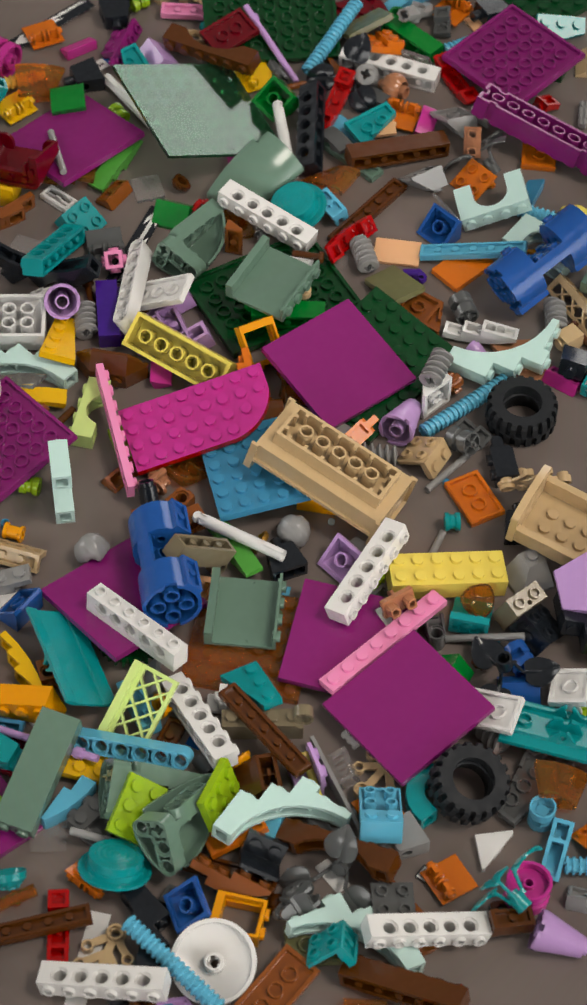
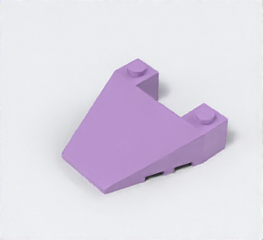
M188 291L183 304L155 308L146 313L207 348L216 345L210 331L202 320L188 328L181 315L197 306L190 291Z
M586 552L553 571L562 610L587 614Z

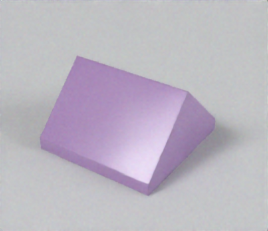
M148 38L140 47L142 54L157 76L180 67L164 44Z
M338 532L317 564L338 583H341L362 552Z

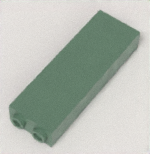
M42 706L0 801V830L5 832L12 830L16 832L17 836L24 839L28 837L35 838L41 824V817L49 806L83 726L80 719Z

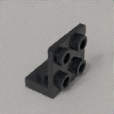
M542 604L524 613L509 627L512 633L525 632L524 642L534 657L539 656L550 644L564 636L559 634L557 621Z
M250 828L239 849V866L247 873H256L266 881L278 883L280 880V864L289 848L288 844Z

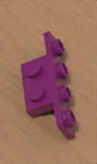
M135 18L130 20L126 29L115 30L111 33L101 53L104 59L110 58L109 64L116 74H120L124 67L120 53L121 49L136 43L142 32V28Z

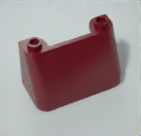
M0 131V184L31 190L39 188L59 152L58 141L46 140L42 145L43 150L18 147L15 145V140L11 134Z

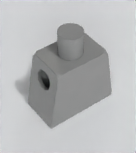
M411 811L403 814L402 844H377L384 848L395 849L399 852L401 860L427 853L430 848L429 838Z

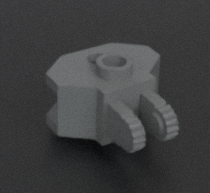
M298 880L287 885L282 890V896L279 898L281 903L273 910V918L288 921L291 917L304 915L320 905L321 896L309 893L312 890V882L310 880Z

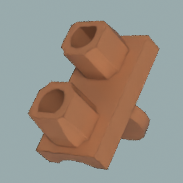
M464 126L463 155L470 154L473 158H480L482 127Z
M162 467L158 471L149 472L148 479H153L154 483H156L158 494L164 496L167 493L166 487L171 484L167 477V470Z
M410 585L396 593L392 589L387 591L388 597L379 601L383 612L382 615L385 619L389 617L396 619L400 617L402 610L417 608V602Z

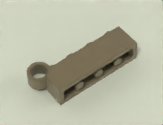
M177 533L172 536L162 550L166 557H180L184 554L197 561L198 567H205L211 575L213 567H219L222 574L227 569V564L237 552L227 538Z
M299 704L293 709L262 710L288 739H303V725L311 724L314 721V708L309 704ZM221 709L222 729L228 732L230 740L258 739L231 709Z

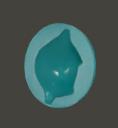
M294 181L281 186L271 199L272 204L312 227L321 220L327 207V200L323 191L313 184L301 181Z
M104 839L94 843L89 851L81 856L77 868L80 877L88 884L102 890L115 892L140 888L150 880L152 875L151 864L144 857L141 848L132 842L122 839Z

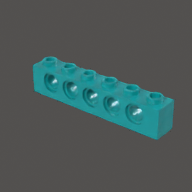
M64 223L23 256L20 262L23 275L44 277L85 243L84 225Z

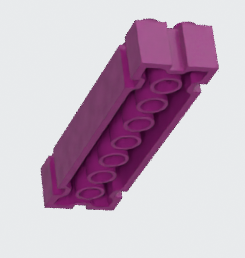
M489 83L484 91L477 96L470 112L471 114L475 115L478 119L485 118L489 120L488 123L493 127L505 131L508 135L520 139L523 143L535 147L538 151L550 155L553 159L565 163L568 167L579 168V172L587 176L586 133L509 92H502L501 88L492 83Z

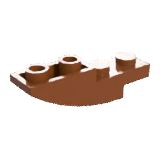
M29 191L4 207H0V230L26 220L25 213L35 208V197L32 192Z
M202 855L193 858L189 867L208 876L204 884L216 890L250 897L270 896L275 890L269 881L263 878L259 880L252 876L253 873H247L241 868V870L236 869L233 874H230L228 868L221 865L217 867L211 863L212 861Z

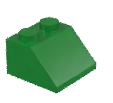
M273 75L251 101L274 123L273 102L280 100L283 103L282 107H284L285 117L293 114L299 107V98L281 79Z

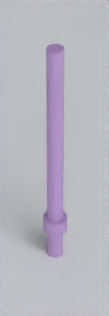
M248 4L244 5V11L260 30L261 36L292 82H299L300 80L261 24L257 13H254Z
M0 725V733L27 742L30 734ZM79 746L74 747L71 753L73 758L78 760L86 759L98 763L100 755L88 752L85 748Z

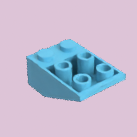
M359 787V840L373 843L402 844L404 822L400 788Z

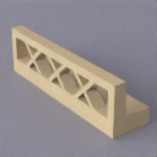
M559 274L547 286V290L551 296L565 301V296L572 297L571 305H566V313L573 321L576 320L579 323L578 327L587 336V329L585 328L587 298L568 277ZM558 283L561 285V293L553 291ZM575 308L582 309V317H575Z
M0 538V564L9 567L29 564L31 573L37 574L39 572L41 559L46 556L47 550Z

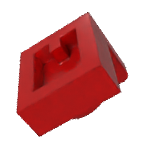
M551 95L536 96L533 106L546 113L547 111L558 110L561 105Z

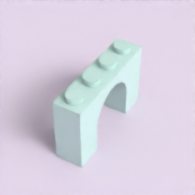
M520 168L503 174L507 193L500 202L491 206L477 204L470 185L453 190L460 220L465 232L532 210Z
M526 213L502 238V241H527L528 245L544 243L539 231V225L543 222ZM559 262L546 272L545 275L555 279L559 274L567 276L570 270Z
M67 439L48 441L56 524L75 522Z

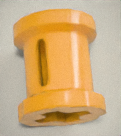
M6 522L1 536L3 539L10 538L21 543L25 537L26 527L11 525L10 522Z

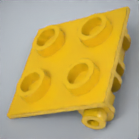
M265 62L259 64L252 76L234 71L247 93L260 90L272 77V72Z
M17 90L0 102V116L10 125H13L38 111V108L33 104L35 100L32 96L25 97Z

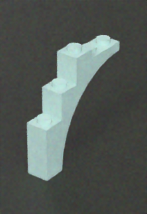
M553 318L547 327L535 338L523 345L508 350L478 352L453 346L450 354L454 360L448 371L458 373L462 377L481 385L486 384L488 380L491 381L495 373H503L507 377L514 376L515 378L516 375L521 374L523 368L542 375L544 370H548L552 361L550 359V351L553 346V340L557 339L560 335V321Z
M19 343L8 349L6 353L0 349V375L32 376L48 381L60 389H69L78 382V370L74 366L38 357L39 350L33 355Z
M302 776L290 793L274 783L270 784L259 800L251 793L240 790L213 824L211 836L230 846L239 835L263 821L296 816L315 818L341 828L350 823L352 813L345 807L335 804L328 797L320 795L321 786L314 780Z
M341 892L335 895L329 894L321 900L319 909L315 908L304 915L291 917L286 923L285 934L289 939L303 934L319 933L327 929L332 923H337L344 919L359 936V941L364 943L360 925L366 914H373V909L371 906L359 908L352 913ZM394 947L374 949L382 954L393 966H401L406 970L423 973L426 961L418 948L403 947L396 949Z

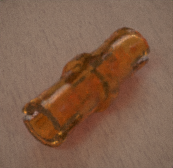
M32 883L17 891L11 890L10 894L0 897V912L14 905L20 906L21 902L35 896L37 897L38 892L35 885Z

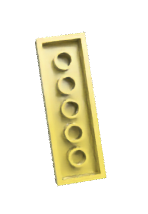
M139 311L121 343L194 385L231 373L236 369V363L146 313Z
M502 550L398 554L397 558L393 559L385 576L388 591L392 589L396 593L410 585L415 599L423 598L433 589L443 598L505 596L509 583Z

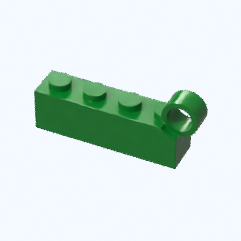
M392 7L389 12L392 13L394 18L381 25V31L383 29L392 31L394 35L399 36L400 40H404L405 51L423 63L433 65L435 63L433 56L443 53L444 44L418 28L415 24L409 21L401 22L397 12L402 7Z
M300 301L299 304L293 307L292 314L286 317L283 322L274 319L276 328L296 329L324 313L325 302ZM244 304V308L252 312L251 322L268 316Z

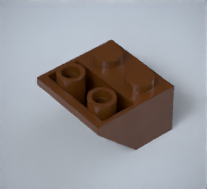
M272 753L254 755L235 768V775L240 784V790L251 793L258 800L271 783L283 787L277 758Z

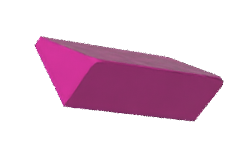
M88 37L63 47L60 51L69 61L96 50L97 41L94 38Z
M151 361L150 383L153 388L161 389L172 386L173 373Z
M556 366L548 368L542 378L545 384L571 397L577 394L583 381L575 379L568 380L563 375L558 374V367Z

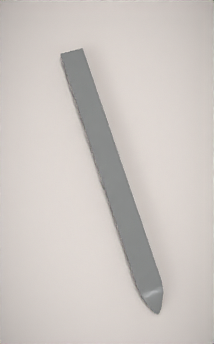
M314 735L310 736L313 748L316 747L319 752V762L321 765L324 764L327 776L325 778L339 806L345 807L352 813L349 825L355 837L359 839L358 814L355 808H351Z

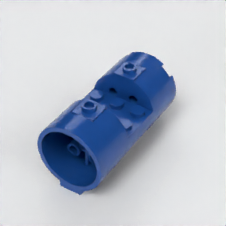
M568 204L557 214H549L542 219L543 223L539 225V231L544 243L535 248L536 252L534 254L527 255L518 247L510 248L508 246L500 252L502 255L484 270V273L489 276L486 280L493 292L503 303L506 302L511 305L509 308L514 311L516 316L523 315L550 294L543 275L559 262L569 268L571 273L578 272L587 265V215L575 205Z
M173 498L169 501L145 503L135 509L128 519L135 563L142 569L138 575L142 610L144 614L162 627H168V624L180 623L181 626L192 621L202 609L201 592L203 588L198 563L184 554L180 557H166L162 550L175 533L192 534L187 507Z

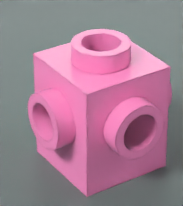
M118 247L108 248V251L104 252V257H101L102 267H105L111 274L121 273V270L125 269L127 254H123V251L119 250ZM114 258L118 259V264L116 265L112 264Z

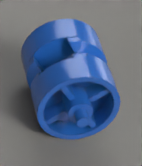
M522 639L509 642L504 647V651H508L511 654L512 661L516 660L523 670H525V661L534 657ZM513 666L512 671L516 677L526 676V674H522Z

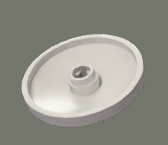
M208 918L191 924L178 936L171 953L174 952L176 954V957L179 956L181 958V962L184 961L186 963L185 966L190 967V971L194 970L195 975H199L200 980L205 981V985H210V989H214L215 994L220 995V999L223 998L225 1000L224 1005L239 999L250 987L256 975L257 954L252 940L240 926L225 919ZM214 960H217L219 962L216 968H213L211 966V963ZM173 977V980L178 989L188 999L197 1004H200V1000L197 1001L195 999V995L191 996L190 991H186V987H182L180 985L181 982H177L175 980L176 977Z

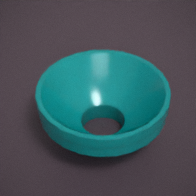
M25 867L0 869V891H10L19 888L27 877V869Z

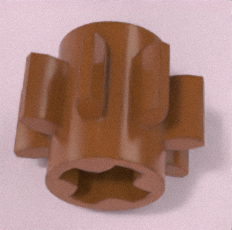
M448 372L452 377L451 395H457L463 391L461 386L464 385V380L460 374Z

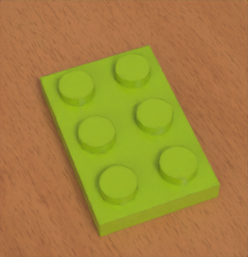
M220 757L196 803L207 829L211 833L215 821L240 790V784L228 758Z
M129 772L105 831L139 846L133 831V822L143 815L142 810L145 806L165 794L168 789L138 774Z

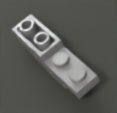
M29 564L0 570V595L15 593L16 587L32 584Z

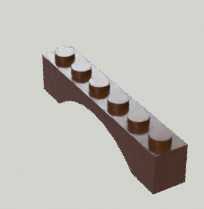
M171 23L162 36L165 48L169 51H175L185 56L188 55L197 60H203L212 65H218L243 75L252 76L261 63L258 50L246 46L229 49L209 47L198 42L191 36L186 27Z
M285 817L275 839L288 844L287 852L298 855L309 851L325 850V838L334 830H325L318 825H309L298 819ZM356 838L358 855L355 860L365 867L373 879L392 884L402 864L399 852L393 848H384L373 842H365Z

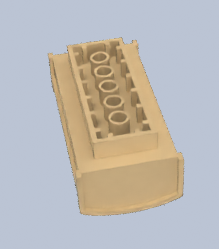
M291 397L288 398L282 413L257 442H251L243 465L248 468L254 463L260 465L368 536L366 545L386 517L392 520L397 517L418 481L414 476L406 475L389 462L298 405L296 400Z
M545 464L516 508L510 520L505 539L510 542L514 540L531 550H536L539 554L563 566L587 552V493L551 476L552 467Z

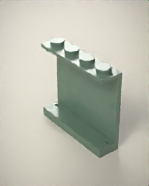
M262 235L225 284L226 296L283 322L286 317L292 314L293 307L300 303L304 292L309 291L313 280L319 277L321 271L320 261L317 260L310 266L270 247L269 237Z
M213 567L204 627V644L276 650V642L281 640V631H278V626H282L283 614H280V609H284L285 597H282V593H286L287 581H283V573H280L278 581L221 577L220 568Z

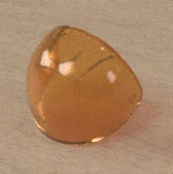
M478 584L467 588L461 595L460 601L465 611L469 614L486 617L493 609L495 597L490 585Z

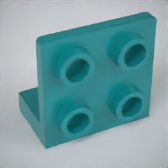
M84 196L54 223L58 228L64 223L84 225V230L88 231L102 229L107 224V221L87 197Z
M456 597L453 610L450 613L448 631L462 634L488 633L494 604Z
M344 919L337 923H332L327 929L319 933L313 934L308 942L307 967L311 968L336 953L338 958L344 961L349 968L357 964L359 936Z

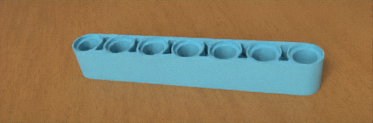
M82 727L74 746L85 748L86 751L103 757L130 762H145L180 770L186 769L194 758L193 750L185 745ZM81 737L84 738L87 741V743L83 742L81 740ZM100 741H103L106 746H103ZM120 744L125 746L126 750L122 749ZM139 748L144 749L146 753H142ZM159 752H163L166 757L161 756ZM179 755L183 756L186 761L182 760Z

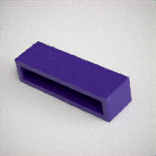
M117 279L95 281L99 348L121 347V339H124V334L113 322L120 287H117Z

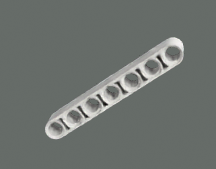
M138 238L130 244L113 316V322L124 335L127 334L137 312H140L153 254L142 238Z

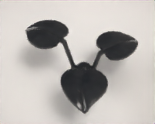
M366 32L349 38L344 44L345 56L348 59H352V67L348 69L356 71L355 61L359 64H364L370 58L371 43ZM327 63L316 65L307 74L306 81L309 83L318 80L326 88V92L330 91L333 88L334 77L336 76V74H333V66ZM355 77L353 82L355 91L349 94L348 102L355 111L364 113L376 107V93L368 85H361L357 89Z
M478 636L474 637L471 655L475 666L482 670H488L494 665L499 670L498 686L489 683L483 685L481 689L511 694L508 689L501 687L503 673L510 672L513 666L522 674H526V681L534 687L548 685L560 670L558 663L543 657L529 658L525 661V670H523L516 660L512 661L511 654L508 651H504L500 643Z

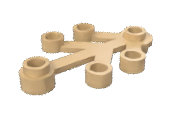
M532 468L522 470V475L513 479L512 477L501 478L497 486L501 492H509L515 489L525 491L528 490L537 475H534ZM560 471L557 473V476H553L567 484L572 483L571 475L568 474V471Z
M367 751L366 759L370 762L356 761L353 764V773L362 775L365 771L376 772L366 782L355 784L353 795L356 799H359V787H374L384 775L386 787H395L394 778L378 762H375L376 760L369 756ZM359 766V767H362V769H361V770H357L356 767Z
M114 923L106 929L105 934L93 939L83 940L81 950L85 954L92 953L96 946L107 944L103 950L83 958H75L73 962H98L99 964L118 965L113 955V950L117 946L122 956L121 964L134 965V957L129 953L124 942L127 936L126 931L121 930L122 925ZM114 933H118V934H119L118 937H113L112 935H113ZM89 944L91 948L86 949L84 946ZM128 958L131 959V962L126 963L124 960Z

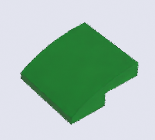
M84 84L51 88L52 115L87 110Z

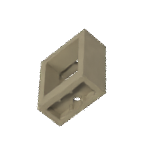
M535 580L506 600L492 616L504 631L524 613L538 606L547 595Z

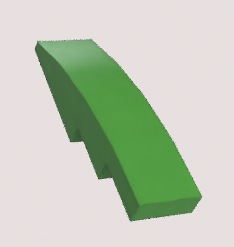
M143 141L135 142L102 163L88 183L89 186L103 193L110 183L118 178L122 170L126 171Z
M208 529L214 537L228 539L237 551L230 562L246 578L263 571V566L249 547Z

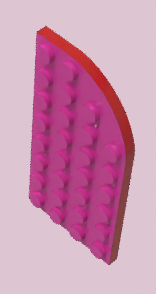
M257 363L118 411L138 475L141 476L245 439L263 421L269 407L270 391L261 364Z

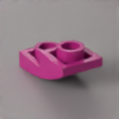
M423 105L414 134L434 130L437 120L430 115V112L436 111V109Z

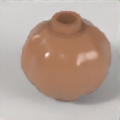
M390 73L378 82V88L387 95H390V98L394 97L405 100L409 95L410 88L408 87V82L400 73Z

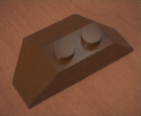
M96 348L76 352L77 366L87 379H89V376L96 378L95 369L96 364L103 363L104 369L108 370L111 385L115 388L127 389L149 377V363L142 362L132 355Z

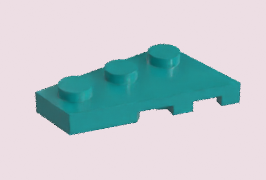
M386 101L344 122V128L357 143L371 141L396 117V111Z

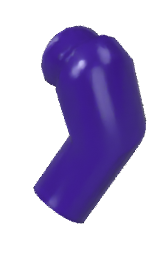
M403 269V272L419 283L423 284L427 281V275L421 269Z

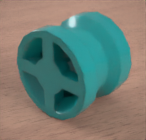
M444 512L445 531L450 529L461 530L460 512H455L454 514Z

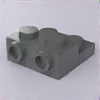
M97 793L93 796H86L80 808L77 810L73 808L67 814L66 822L69 830L70 827H75L110 837L116 836L105 831L109 820L100 817ZM80 838L89 847L96 843L95 841Z

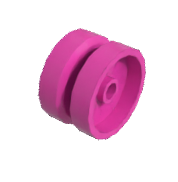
M0 36V77L3 78L4 76L8 77V75L12 76L18 69L22 59V48L20 45Z
M523 861L517 870V874L523 888L526 890L524 894L532 902L533 914L538 915L542 909H546L549 903L553 878L549 870L542 864L534 861ZM509 869L506 875L505 886L512 892L515 888L520 889L512 870ZM503 889V896L507 898L508 894ZM505 902V904H506V906H507L508 908H513L512 905L509 906V905Z

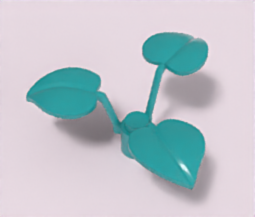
M539 845L530 848L510 868L520 890L515 888L511 892L500 881L501 876L509 868L506 866L496 872L492 879H489L481 886V891L491 887L496 888L481 897L472 907L471 911H477L488 899L497 896L509 906L512 905L519 914L522 913L532 902L524 894L526 890L523 888L517 870L529 854L543 850V848ZM498 884L508 894L507 898L497 892Z

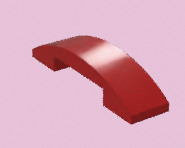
M445 52L433 56L435 65L441 67L440 75L454 96L465 105L474 103L479 93L474 86L470 87L459 71L442 60V54Z
M340 66L334 78L333 88L325 102L324 129L333 126L339 117L351 91L356 71Z
M367 215L349 225L325 245L324 248L331 264L345 255L344 252L350 249L349 242L353 237L363 234L368 238L378 231L371 215Z
M48 889V912L70 907L69 889ZM70 930L48 935L47 961L69 962Z

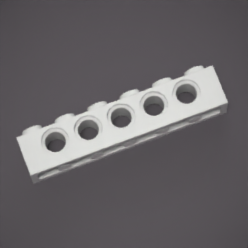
M342 48L339 54V66L345 68L352 67V59H348L345 56ZM371 53L369 60L366 62L378 69L379 79H383L390 73H400L406 78L409 87L434 93L440 81L441 67L392 54ZM355 61L356 68H358L361 64Z
M230 179L218 191L217 202L221 207L228 209L236 216L245 219L250 224L262 229L265 233L286 243L294 250L308 252L317 242V229Z
M387 517L383 520L324 608L329 619L349 626L352 620L357 617L358 611L367 602L373 589H376L383 574L387 573L393 559L397 558L402 546L408 542L410 535L406 524Z
M99 583L87 592L86 609L172 672L187 662L188 645L104 584Z
M182 671L169 676L179 682L169 705L173 708L172 710L213 770L220 757L228 758L231 767L237 765L238 755L240 754L235 743L232 744L228 732L221 728L219 719L212 715L209 705L207 703L204 704L198 690L195 691L191 679L189 677L186 678ZM168 681L161 682V692H169L173 684Z
M487 911L366 914L360 925L365 948L374 949L385 947L400 949L403 947L422 948L424 946H434L437 948L443 946L461 947L464 945L482 946L486 945L493 934Z
M42 960L36 985L40 994L48 997L55 995L68 998H104L108 1000L121 999L131 1002L149 1001L151 1003L167 1002L172 979L167 967Z

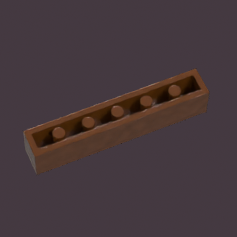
M444 130L351 143L346 144L344 158L350 171L449 156L450 141Z
M357 954V964L349 968L343 961L338 971L340 986L403 1005H469L470 1003L469 989L462 984H454L441 978L424 975L421 972L406 970L401 966H393L380 960L365 958L360 954Z

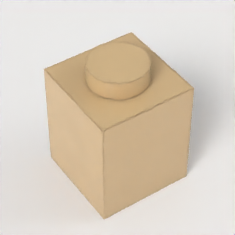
M571 323L561 329L559 337L554 341V345L562 352L565 344L580 348L583 346L584 333L574 323Z

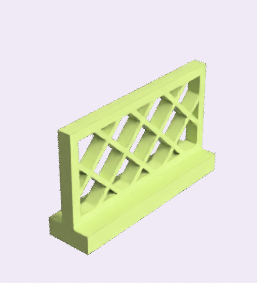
M135 659L97 730L114 733L116 727L123 725L125 734L129 735L127 724L137 721L139 732L130 734V736L141 735V738L150 739L179 682ZM146 670L153 673L154 682L144 684L143 676ZM164 681L172 683L173 685L169 692L162 694L159 683ZM156 684L159 695L148 698L146 687ZM142 689L145 700L135 703L133 695L135 691ZM160 698L162 706L159 710L152 712L149 701ZM146 703L149 713L139 716L136 706ZM133 707L136 718L125 721V710ZM150 716L152 724L150 728L143 730L140 719Z

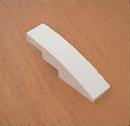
M485 319L483 325L465 320L464 325L446 321L442 337L470 343L474 340L480 344L516 343L520 329Z

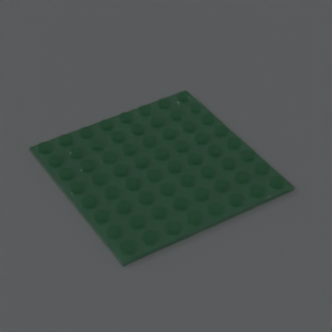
M112 64L113 71L168 159L235 157L250 140H258L267 131L275 135L258 107L251 101L252 98L233 70H227L224 67L212 64Z

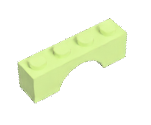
M89 376L87 383L83 385V396L78 399V410L73 414V425L69 426V429L78 438L71 444L72 446L93 449L97 437V425L88 416L93 410L104 406L97 379Z

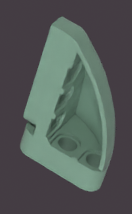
M267 131L258 140H250L228 163L210 187L207 199L213 198L217 201L218 191L231 179L268 200L273 197L274 193L281 186L292 182L302 174L304 168L290 149L275 135Z
M211 198L175 226L169 235L158 243L152 256L153 263L171 276L192 273L195 277L194 279H196L205 272L217 258L225 239L226 222L223 208L219 203Z
M114 758L105 759L101 765L98 788L100 817L102 819H110L129 772L138 774L167 788L168 791L203 774L139 761H132L131 764L129 761Z
M212 773L193 778L161 795L145 806L142 810L143 815L133 822V831L143 853L165 876L172 877L182 867H189L192 859L199 855L207 842L210 832L196 803Z

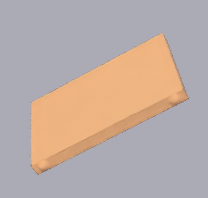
M376 237L374 251L376 252L379 264L418 268L422 242Z

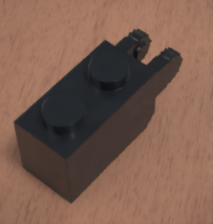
M493 436L491 438L489 455H486V463L491 468V481H494L495 487L499 488L497 483L501 481V478L512 477L513 479L520 476L513 447L504 445L502 437Z

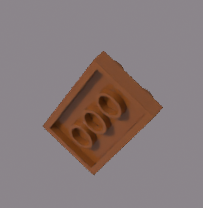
M286 944L234 1005H293L320 974V970L315 966L308 968L306 965L307 959Z

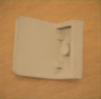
M415 436L401 452L397 461L399 464L420 465L427 478L434 479L449 460L452 452L443 437Z

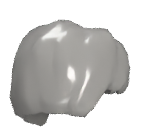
M289 514L280 520L276 532L277 537L283 543L293 541L297 548H300L309 540L311 530L309 522L302 515Z
M86 533L74 546L75 558L80 564H84L90 559L101 561L109 551L110 544L98 533Z

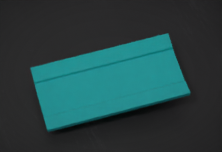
M27 606L26 612L45 654L43 665L48 666L49 663V668L46 669V672L53 673L65 703L75 706L109 707L114 699V694L89 638L60 612L37 610Z
M525 700L512 736L499 733L497 742L587 764V716L581 715L576 707L572 708L573 712L566 711L568 708L567 704L559 708H553Z

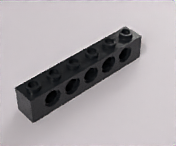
M318 80L300 85L296 158L304 168L302 173L304 177L323 172L326 88Z

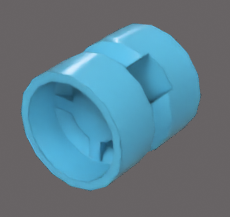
M543 794L537 795L531 800L527 823L532 830L546 832L552 828L557 810V805L553 798Z

